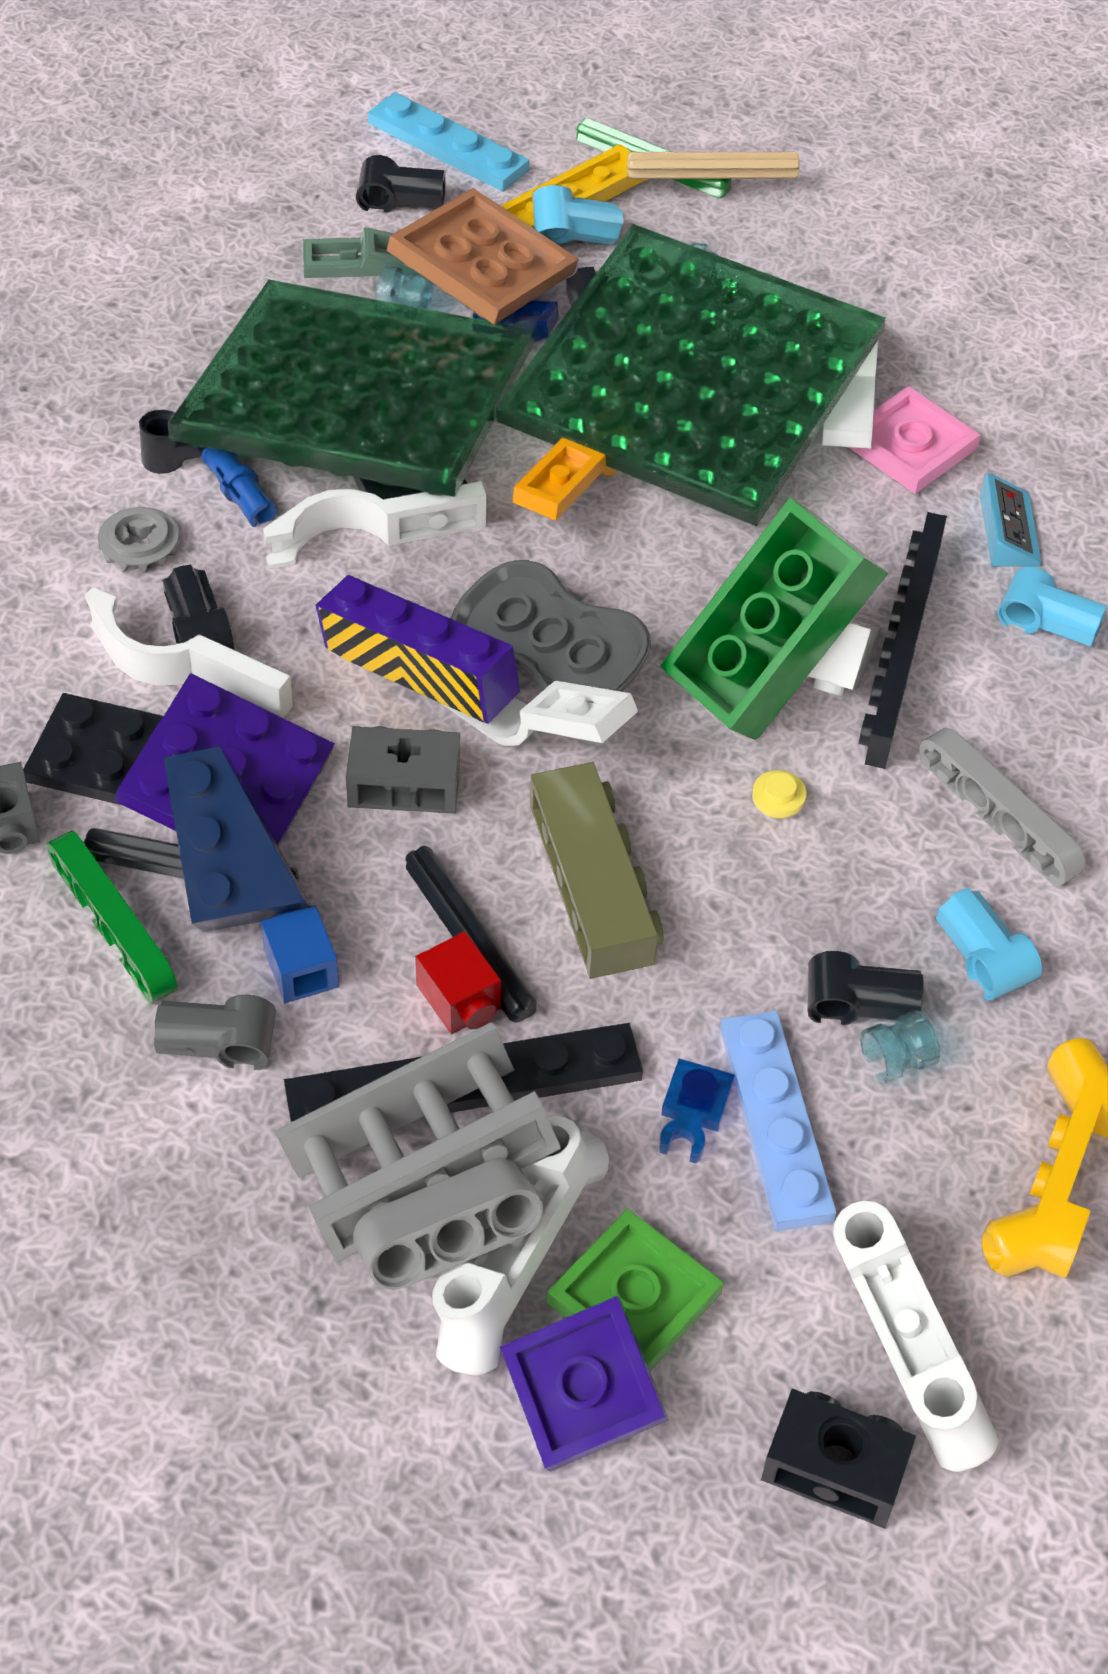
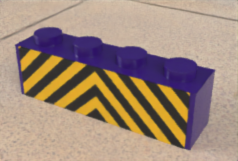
M347 575L315 605L324 645L331 652L353 664L483 723L489 724L520 692L513 645L351 575Z

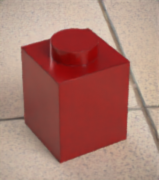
M465 931L415 956L416 986L450 1034L465 1027L472 1030L483 1027L501 1009V980Z

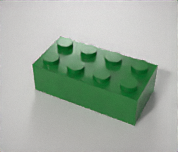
M789 497L659 667L730 730L756 740L763 734L888 575V572L819 516Z

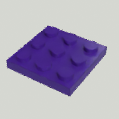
M190 673L119 786L115 802L176 831L164 757L220 746L232 760L279 847L331 755L335 743Z

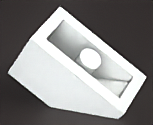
M852 619L808 675L815 678L813 687L843 696L845 688L852 690L858 688L882 627Z

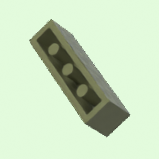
M594 762L531 774L530 808L589 979L655 965L657 944H662L664 941L663 927L658 912L656 910L649 911L646 905L647 886L644 873L640 866L632 867L629 858L631 843L628 830L624 823L617 824L614 818L615 799L609 781L601 782Z

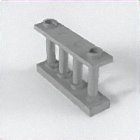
M493 1022L275 1130V1134L297 1177L300 1178L315 1172L326 1197L308 1207L336 1263L358 1252L354 1244V1229L362 1216L371 1210L490 1160L498 1158L510 1159L522 1169L561 1149L545 1108L535 1091L515 1101L501 1077L514 1071ZM479 1088L493 1112L460 1129L447 1104ZM425 1116L437 1141L404 1157L392 1132ZM370 1143L382 1169L348 1185L337 1159Z

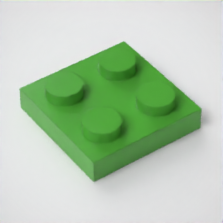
M627 1208L547 1291L546 1303L564 1318H567L618 1296L623 1302L651 1372L722 1294L724 1282Z

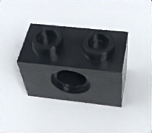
M792 1388L769 1448L761 1481L885 1529L917 1435L904 1431L897 1422L880 1415H870L867 1417L843 1408L836 1399L827 1394L815 1391L804 1393ZM833 1445L842 1446L848 1449L855 1459L848 1462L835 1460L828 1455L825 1448Z

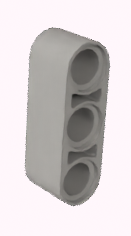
M498 1158L371 1210L357 1222L353 1233L354 1244L375 1284L383 1289L397 1290L525 1237L534 1231L540 1223L543 1215V1203L519 1165L510 1159Z

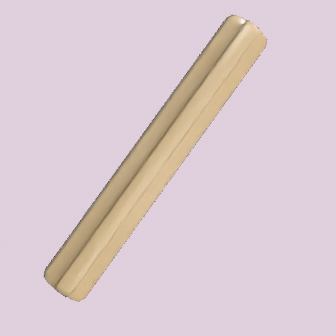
M794 151L630 152L627 157L626 169L627 175L631 179H794L799 174L800 160L798 153Z

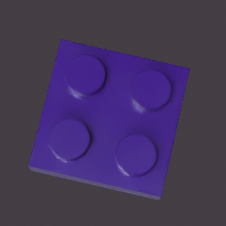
M618 1296L500 1346L544 1468L548 1471L558 1469L669 1421L623 1302Z

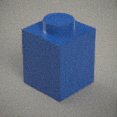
M316 905L300 910L283 911L275 917L261 921L264 952L284 1004L339 988L337 957Z

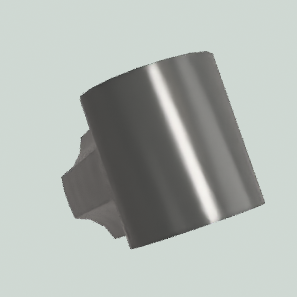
M249 994L230 997L225 1002V1005L162 1001L161 1005L157 1007L155 1017V1051L158 1054L217 1058L218 1062L227 1068H234V1064L254 1065L253 1070H262L268 1063L277 1010L267 999Z

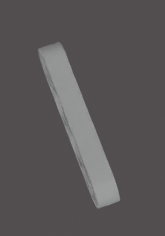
M943 728L921 741L919 755L923 765L962 801L967 799L978 809L975 813L999 836L1004 833L1016 844L1012 848L1053 886H1062L1082 873L1085 869V858L1079 844L953 729Z

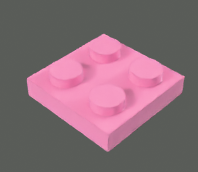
M907 386L873 411L871 449L848 448L909 491L917 494L977 450L981 434L910 386Z

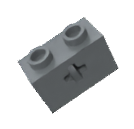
M352 726L346 770L348 808L456 814L460 773V732H447L436 729H394L383 726Z

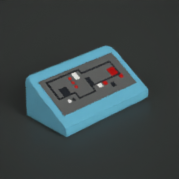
M985 473L980 500L991 566L1041 567V557L1029 492L993 474Z

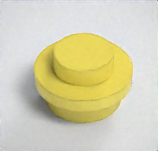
M782 770L769 771L760 775L754 782L752 799L756 807L765 815L778 819L787 818L798 813L803 808L807 795L806 787L802 780L796 775Z

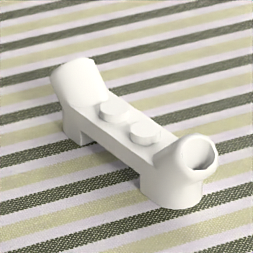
M548 1117L561 1149L521 1169L543 1203V1215L538 1226L523 1238L443 1271L432 1292V1302L441 1319L436 1357L443 1366L455 1372L468 1375H484L499 1365L500 1346H502L506 1323L582 1189L603 1180L608 1171L609 1156L605 1144L599 1137L587 1131H580L577 1125L566 1117Z
M860 1201L850 1204L840 1212L833 1224V1239L932 1451L942 1468L954 1472L975 1468L994 1455L999 1443V1438L979 1397L975 1384L951 1339L893 1216L886 1207L876 1202Z

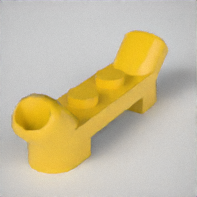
M1077 1037L1067 1040L1054 1049L1048 1061L1047 1073L1072 1115L1068 1117L1059 1113L1047 1147L1058 1151L1053 1165L1041 1161L1029 1195L1039 1198V1204L990 1220L982 1234L981 1244L985 1259L990 1268L1003 1277L1008 1278L1034 1268H1039L1066 1279L1080 1244L1091 1210L1068 1202V1198L1092 1132L1108 1138V1064L1092 1039Z

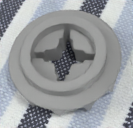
M133 507L121 510L110 516L102 524L98 533L99 549L102 550L106 562H117L123 572L131 566H138L144 573L147 565L151 563L164 567L166 556L177 554V542L180 539L175 521L165 512L150 507ZM129 533L139 539L148 538V544L143 546L138 542L131 544Z

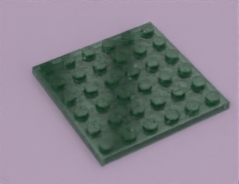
M633 224L496 407V419L501 424L553 445L563 437L606 455V466L757 527L884 332L886 317Z
M268 279L168 422L169 440L188 443L197 448L209 447L234 452L242 457H259L278 461L292 467L303 466L328 471L337 476H353L373 480L386 486L398 485L425 491L431 495L455 497L533 347L534 330L501 323L494 325L486 320Z

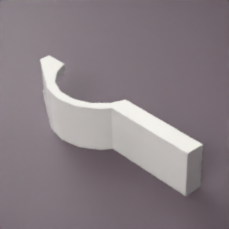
M832 317L822 446L871 449L879 318Z
M481 481L385 500L375 494L355 489L327 490L307 497L263 528L266 545L271 544L272 553L266 556V562L269 569L293 565L296 563L299 550L309 539L324 531L339 528L362 529L379 536L388 546L486 527V493Z
M92 587L85 594L86 602L91 610L92 621L90 624L117 668L134 680L153 685L184 684L189 674L192 673L282 718H285L293 708L290 675L201 635L185 643L170 646L142 644L127 637L121 631V625L115 623L114 613L117 606L115 596L95 587Z
M554 681L528 704L514 698L489 724L444 705L496 743L503 746L520 745L535 731L604 743L638 712L631 693L561 681Z

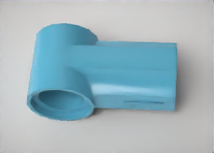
M560 185L544 186L533 193L534 229L554 243L564 244L571 240H579L612 246L619 240V233L623 226V211L618 209L617 204L573 197V192L570 188Z
M1023 567L1017 570L997 609V616L1004 626H1008L1009 623L1024 628V633L1031 634L1040 628L1091 647L1099 632L1108 606L1058 589L1054 578L1040 568Z
M969 887L952 894L950 899L938 908L937 922L966 959L965 966L968 978L971 981L975 979L987 993L982 996L986 1001L996 999L1041 977L1042 963L1032 941L1022 933L1012 935L979 891H971Z

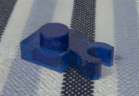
M531 301L495 325L473 313L474 332L489 334L503 331V337H518L519 340L524 342H536L549 338L559 320L558 302Z
M678 1059L661 1112V1116L675 1120L668 1122L660 1133V1153L667 1155L670 1143L674 1139L685 1138L692 1144L689 1162L697 1163L702 1158L705 1147V1134L702 1128L718 1132L734 1084L735 1074Z

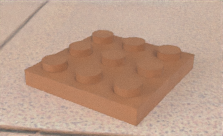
M474 188L390 235L387 251L404 262L407 267L417 271L439 286L442 291L452 295L475 311L478 316L494 325L574 274L579 260Z

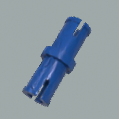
M219 439L208 444L203 450L201 458L220 482V491L229 501L233 500L238 505L252 527H256L258 522L263 524L274 519L278 511L277 506L262 490L255 471L250 466L242 464L226 440L221 442Z

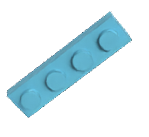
M396 92L368 112L369 124L502 192L529 171V159Z

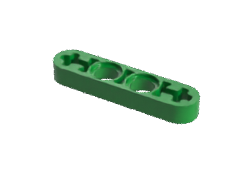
M71 830L47 842L46 849L54 868L82 908L88 906L95 915V919L92 922L108 945L112 946L115 944L123 956L119 961L147 1001L152 1004L177 991L176 978L165 956L78 834Z

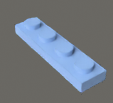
M771 1011L721 1019L720 1032L775 1231L835 1222L836 1209L778 1012Z

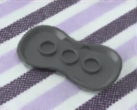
M514 560L502 563L488 571L465 592L454 608L450 618L513 645L515 662L530 673L541 691H544L554 681H561L623 692L640 672L651 647L650 633L646 625L636 615L624 610L594 606L578 600L564 588L551 569L544 564L529 560Z

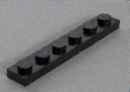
M927 512L923 532L912 531L906 559L915 561L914 567L903 566L897 594L906 596L905 602L894 601L888 631L897 632L895 639L887 637L884 639L878 667L887 669L885 677L875 675L868 704L869 706L878 707L876 715L865 713L858 744L868 746L864 765L882 769L886 768L947 520L945 515Z
M630 1022L503 1043L514 1071L501 1078L515 1101L534 1091L538 1098L642 1081L643 1070ZM421 1057L284 1079L290 1123ZM479 1088L447 1104L451 1113L489 1106Z

